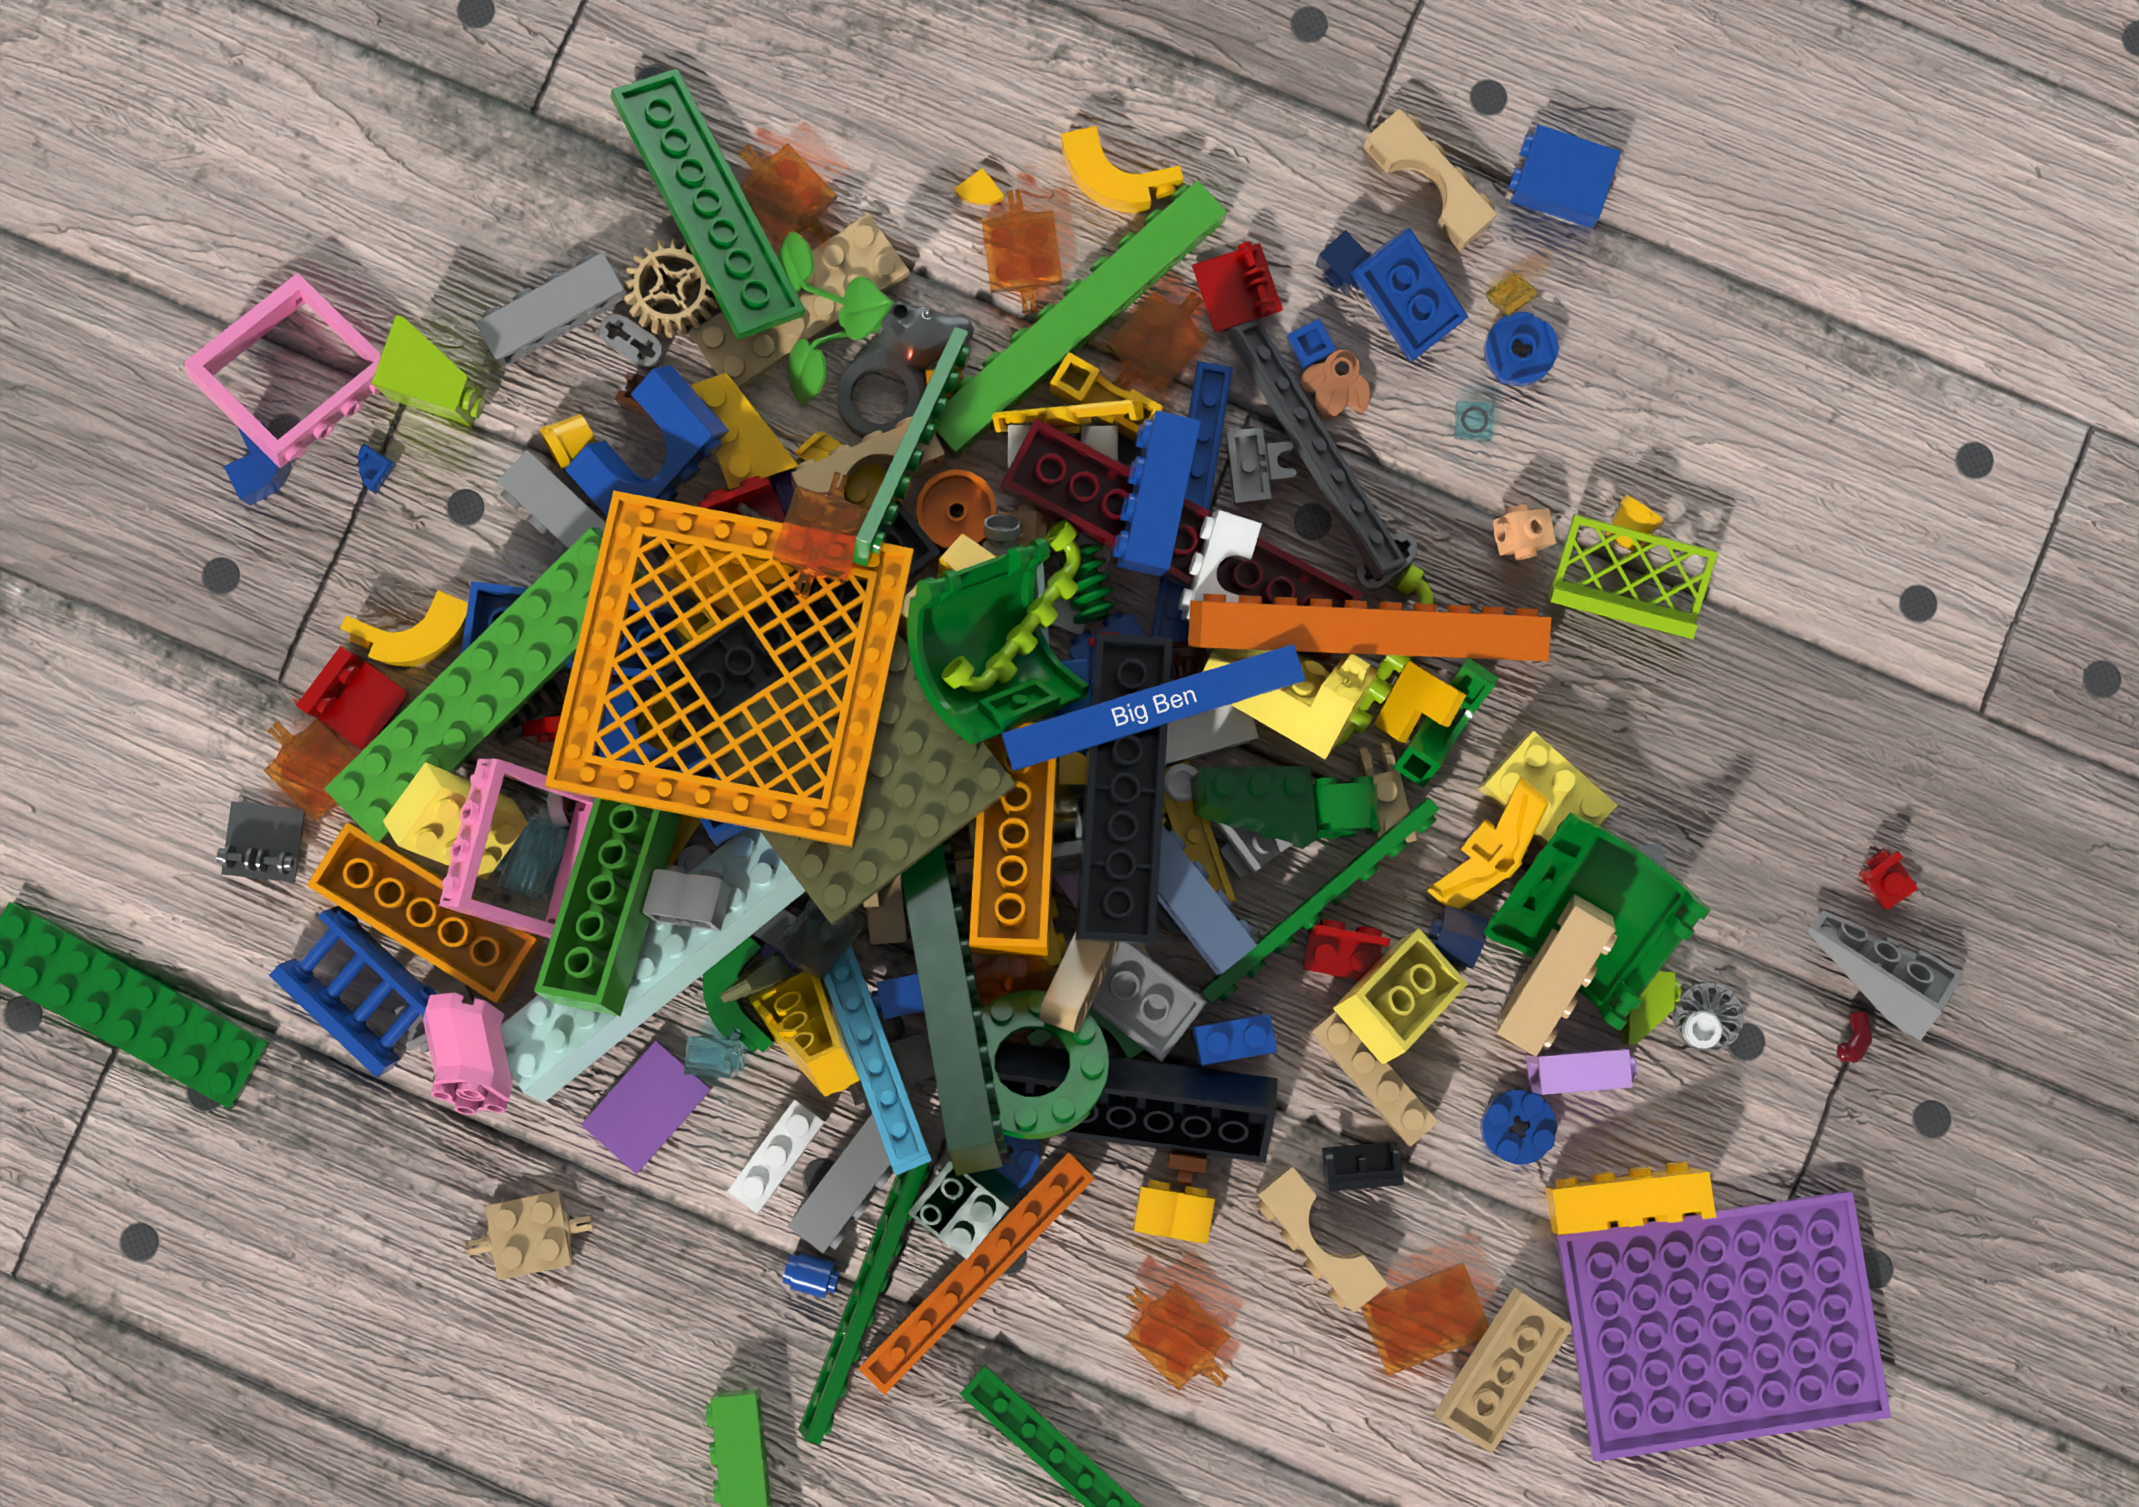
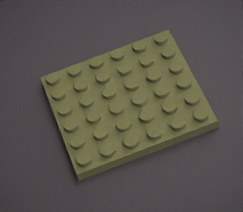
M859 621L855 623V626L857 627V629H858ZM848 628L833 639L834 643L852 633L851 629ZM897 633L853 847L758 830L833 926L1014 789L1016 783L983 741L970 745L946 725L934 711L916 677L909 647ZM855 639L839 649L849 665ZM825 645L823 648H821L819 651L813 654L811 658L815 657L822 651L829 648V645ZM834 653L816 664L826 680L844 670V667ZM805 660V661L802 662L800 665H798L796 668H798L799 666H801L802 664H804V663L807 662V661ZM812 668L793 678L804 695L822 684ZM848 675L831 686L841 702ZM788 682L770 693L781 710L799 699ZM824 690L808 701L818 717L837 706L827 690ZM765 697L747 708L758 725L776 714ZM803 704L785 715L795 732L814 721ZM742 712L724 723L734 739L739 738L753 728ZM840 712L823 723L833 739L835 738ZM780 719L762 730L772 747L791 736ZM719 727L704 739L701 738L711 755L730 743ZM816 727L800 738L810 754L815 753L829 743L819 727ZM757 734L739 745L749 762L768 751ZM696 742L693 743L696 749L703 756V758L706 759V756L704 755ZM793 742L777 753L787 769H790L806 758L796 742ZM734 749L716 760L726 777L745 766ZM832 750L815 760L825 776H827ZM773 757L768 758L754 768L764 784H767L783 773ZM811 764L792 775L803 792L821 781ZM749 771L733 781V783L759 787ZM787 779L770 789L798 795ZM824 787L809 797L822 799Z

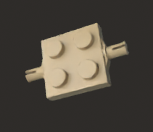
M561 1191L485 1206L488 1222L487 1237L466 1240L465 1247L480 1245L477 1248L467 1249L466 1253L468 1256L490 1252L494 1259L497 1280L574 1265L571 1251L573 1234L593 1231L594 1224L592 1223L579 1226L582 1223L592 1222L593 1217L590 1214L570 1219L564 1209Z

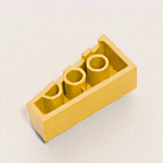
M816 966L748 997L765 1030L824 1097L843 1091L851 1084L860 1081L828 989Z
M1687 1161L1665 1164L1666 1170L1651 1172V1167L1645 1166L1628 1169L1629 1175L1615 1177L1614 1172L1610 1171L1591 1174V1181L1578 1182L1577 1177L1555 1179V1186L1545 1187L1552 1232L1563 1235L1611 1229V1224L1615 1223L1618 1224V1227L1644 1226V1224H1648V1219L1655 1218V1222H1681L1687 1213H1695L1702 1216V1219L1716 1218L1710 1173L1698 1168L1688 1167Z

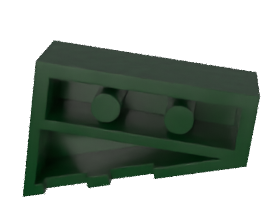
M1310 766L1203 767L1190 779L1193 813L1195 816L1236 829L1242 827L1260 833L1259 836L1268 839L1273 837L1292 843V846L1304 849L1318 839Z

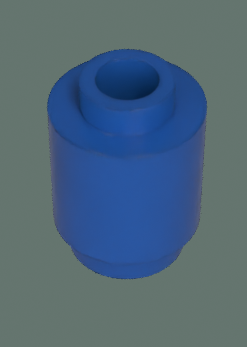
M800 1253L799 1256L791 1254L785 1268L782 1283L791 1285V1290L825 1299L828 1292L835 1293L841 1272L835 1270L836 1262Z

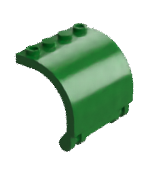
M1039 537L1031 540L1026 547L1023 545L1009 548L1006 554L959 571L951 569L942 572L937 579L929 577L920 580L917 583L916 596L910 598L907 639L912 665L918 682L938 716L970 745L1083 700L1088 696L1089 685L1059 661L1046 642L1039 625L1032 633L1038 640L1037 645L1025 656H1021L1019 653L1015 655L1011 662L1017 667V672L1006 683L1001 684L997 680L988 690L977 693L967 691L961 686L952 689L941 678V674L946 666L959 656H964L974 667L972 676L980 677L986 670L985 665L987 661L999 652L1007 642L1006 637L1008 633L1028 614L1027 609L1034 601L1037 567L1050 556V547L1044 538Z
M1570 812L1565 820L1558 825L1556 832L1544 849L1536 855L1533 864L1523 878L1515 884L1512 893L1501 908L1494 913L1491 922L1483 933L1492 941L1516 949L1534 959L1552 928L1557 931L1560 930L1561 925L1557 923V920L1573 894L1612 915L1617 939L1607 955L1600 953L1595 965L1598 969L1587 987L1580 985L1578 991L1599 1010L1603 1019L1609 1025L1621 1031L1628 1022L1626 1017L1632 1009L1637 1010L1643 1002L1641 994L1682 939L1688 941L1695 932L1693 927L1700 918L1704 920L1711 909L1679 879L1639 849L1600 825Z

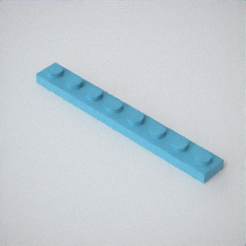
M823 913L804 920V926L895 1175L932 1161L843 919L833 926Z

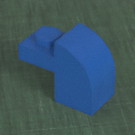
M263 421L260 422L269 431ZM237 426L250 454L224 466L239 499L252 505L274 494L284 485L290 472L291 461L282 468H279Z

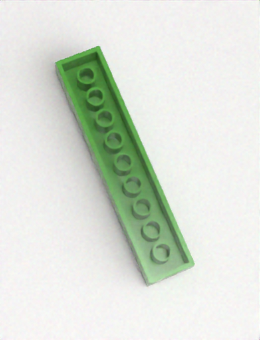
M590 527L324 788L376 843L391 836L383 820L425 762L455 774L575 656L604 533L599 527ZM637 568L634 583L646 576L639 568ZM647 583V584H645L644 586H642L641 588L637 589V590L635 591V592L637 593V595H638L649 583Z

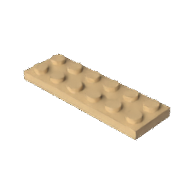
M867 213L812 250L815 268L813 274L807 280L812 286L844 298L848 285L855 277L863 276L869 278L884 293L908 277L910 271L871 215ZM801 287L797 293L805 308L804 316L737 340L722 311L710 321L702 324L701 329L698 331L693 330L689 335L717 375L728 373L737 386L742 389L788 358L794 344L799 339H807L811 342L839 323V311L844 305L808 292Z

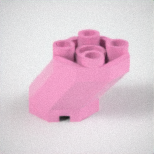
M456 993L430 995L423 1023L435 1074L431 1096L455 1104L454 1110L466 1115H475L477 1110L505 1113L513 1084L501 1032L504 1013L488 1002L476 998L473 1005L462 1003L464 995Z

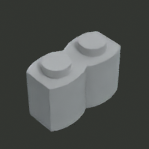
M667 865L666 870H653L642 910L644 915L660 923L721 931L732 887L723 880V875L710 870H701L700 875L688 874L689 871L675 865Z

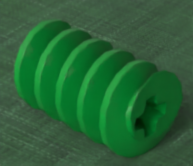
M1103 544L1079 546L1081 563L1076 575L1072 579L1078 585V590L1072 597L1078 598L1069 604L1071 610L1082 611L1073 617V623L1076 625L1105 620L1113 616L1109 615L1108 611L1117 605L1116 601H1108L1104 598L1114 591L1113 587L1101 585V582L1109 578L1110 574L1098 572V568L1107 561L1105 558H1095L1094 556L1095 553L1103 549ZM1066 556L1059 561L1060 567L1065 565Z

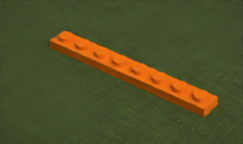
M1068 1151L988 1233L967 1260L964 1258L869 1355L858 1369L885 1395L1086 1189L1095 1177Z

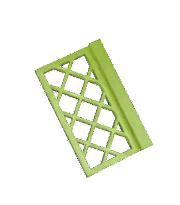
M1573 514L1553 582L1550 584L1547 596L1551 603L1694 640L1698 627L1696 624L1718 552ZM1579 525L1595 528L1601 540L1581 551L1575 540ZM1601 530L1611 532L1613 534L1605 538ZM1620 536L1630 537L1636 550L1617 560L1608 543ZM1636 539L1641 540V541H1645V542H1649V543H1647V544H1645L1644 546L1640 547V545H1639V543H1638V541H1637ZM1574 545L1578 553L1570 557ZM1656 545L1665 546L1673 559L1653 569L1644 552ZM1605 546L1613 563L1594 573L1585 556ZM1673 549L1684 551V553L1676 556ZM1693 554L1707 557L1703 571L1688 578L1680 561ZM1640 555L1649 572L1629 582L1620 565ZM1581 558L1590 576L1577 583L1564 580L1567 566ZM1676 564L1685 581L1665 591L1657 574ZM1617 568L1626 585L1613 592L1603 590L1597 578ZM1653 577L1662 594L1649 601L1639 599L1633 587ZM1594 580L1598 588L1587 586L1586 584ZM1699 580L1697 590L1695 591L1692 584ZM1689 587L1694 596L1690 612L1674 608L1669 596ZM1630 590L1633 597L1622 595V593ZM1665 599L1668 606L1660 605L1657 603Z

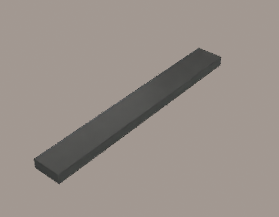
M1255 319L1233 327L1227 333L1228 338L1375 580L1401 569L1407 564L1406 559L1260 320Z

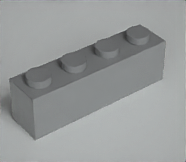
M603 252L598 255L595 253L589 254L581 258L575 268L567 272H556L545 280L546 284L535 290H523L514 296L513 302L502 308L500 306L490 308L481 315L482 319L475 322V325L493 357L502 368L511 365L625 302L624 296L627 293Z
M528 450L497 480L505 489L500 495L516 510L522 505L529 511L531 515L526 520L541 534L549 530L557 538L553 545L563 554L590 527H599L604 532L606 523Z
M873 1114L870 1115L788 1224L790 1229L822 1253L829 1246L836 1250L848 1234V1231L843 1227L851 1216L858 1220L870 1205L871 1201L866 1196L872 1188L876 1186L881 1190L894 1173L889 1168L890 1161Z

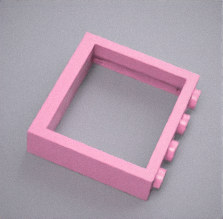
M296 273L184 362L188 378L279 468H282L295 457L300 459L306 452L307 446L316 439L322 440L333 431L334 424L344 416L351 417L361 408L363 401L372 393L374 395L381 393L371 384L381 354L299 273ZM306 303L369 366L277 440L213 375Z
M478 759L475 773L470 776L471 787L467 802L461 809V825L458 836L450 850L451 862L447 876L441 884L444 888L439 906L550 939L595 797L546 788L547 775L500 759ZM504 776L576 800L545 921L471 899Z

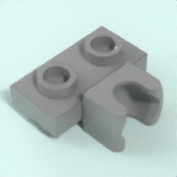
M1263 427L1226 432L1234 505L1270 502V485L1290 483L1296 480L1297 472L1294 468H1282L1277 462L1278 458L1288 456L1293 449L1292 442H1277L1265 445Z

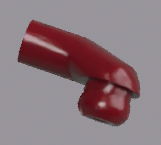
M1868 1011L1849 1013L1852 1036L1848 1043H1841L1837 1046V1056L1841 1062L1851 1061L1852 1063H1857L1863 1059L1872 1043V1034Z

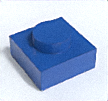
M1320 318L1287 334L1286 337L1302 369L1327 358L1329 354L1336 351Z

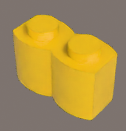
M1149 1179L1148 1185L1140 1184L1133 1231L1208 1244L1215 1203L1214 1197L1207 1196L1208 1189L1186 1185L1185 1192L1170 1189V1182Z

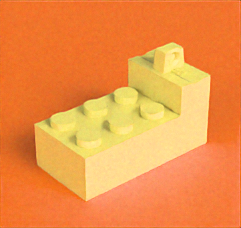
M1215 648L1203 672L1272 650ZM1346 653L1330 673L1321 664L1309 661L1297 654L1305 677L1304 682L1230 704L1309 751L1326 759L1349 728L1379 671L1354 654Z

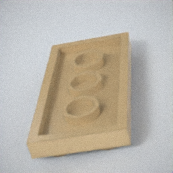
M1514 1287L1433 1416L1493 1454L1569 1335L1572 1325Z

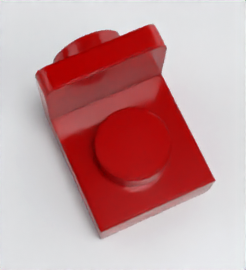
M1885 850L1874 854L1865 861L1868 867L1859 872L1884 910L1891 908L1918 889L1899 860L1903 856L1899 851L1886 853Z

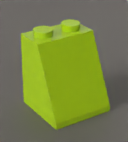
M396 314L371 384L389 400L472 427L474 419H478L483 412L485 398L482 396L484 393L403 316Z

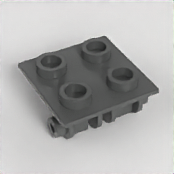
M231 801L225 849L219 848L216 856L217 863H223L221 874L295 883L305 810Z

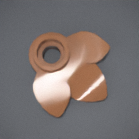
M1336 350L1327 356L1325 362L1310 365L1303 372L1299 383L1302 391L1315 393L1316 409L1322 420H1329L1337 416L1346 405L1359 413H1364L1370 401L1369 383L1359 374V360L1348 350ZM1340 361L1347 362L1349 366L1348 372L1344 375H1339L1335 371V366Z

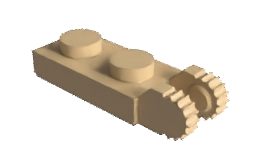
M1389 742L1381 743L1380 754L1384 761L1386 772L1374 775L1372 757L1366 747L1358 749L1363 775L1373 777L1374 785L1377 786L1380 832L1376 833L1377 839L1410 811L1400 772L1393 768L1395 759ZM1415 831L1405 838L1408 843L1417 841Z

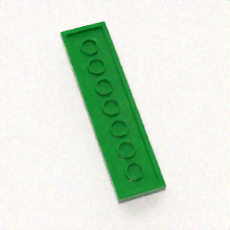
M670 70L612 89L610 97L737 340L803 317L805 308L679 70Z
M9 902L0 917L1 984L229 1109L235 1107L269 1047V1041L15 902Z

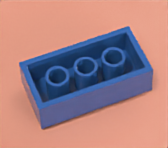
M1156 410L1149 420L1145 419L1143 425L1140 424L1135 446L1140 447L1141 452L1140 456H1137L1136 460L1132 461L1128 476V483L1134 484L1132 493H1129L1128 498H1124L1120 514V520H1124L1126 523L1124 531L1121 530L1120 535H1116L1112 556L1118 557L1116 567L1159 577L1170 569L1201 420Z

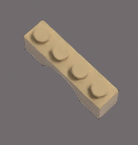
M1399 108L1367 136L1363 148L1387 174L1398 170H1413L1426 175L1433 181L1439 190L1442 201L1441 215L1436 227L1461 252L1493 223L1497 216V213L1494 211L1495 206L1488 196L1476 192L1470 185V178L1460 167L1454 168L1445 158L1446 153L1439 143L1434 140L1431 142L1421 132L1422 127L1417 119L1411 114L1405 115Z
M913 416L899 421L895 425L896 428L883 433L881 430L872 432L865 436L860 444L853 447L842 445L829 453V457L818 462L815 459L807 460L795 468L796 471L791 473V484L809 522L843 508L845 487L849 479L856 472L872 465L890 466ZM935 433L929 446L923 444L921 450L924 451V455L918 472L911 471L909 477H916L943 465L944 452Z
M1334 1009L1308 1030L1309 1034L1328 1056L1363 1092L1379 1115L1405 1145L1411 1147L1438 1123L1436 1118L1388 1063L1382 1065Z
M1292 1165L1286 1166L1256 1191V1194L1261 1199L1256 1203L1257 1207L1269 1222L1276 1217L1285 1229L1279 1234L1293 1251L1300 1247L1306 1254L1308 1259L1303 1264L1318 1281L1323 1276L1332 1288L1327 1294L1340 1310L1347 1306L1355 1313L1388 1286L1387 1282L1362 1252L1337 1255L1329 1253L1317 1245L1309 1227L1310 1209L1316 1194Z

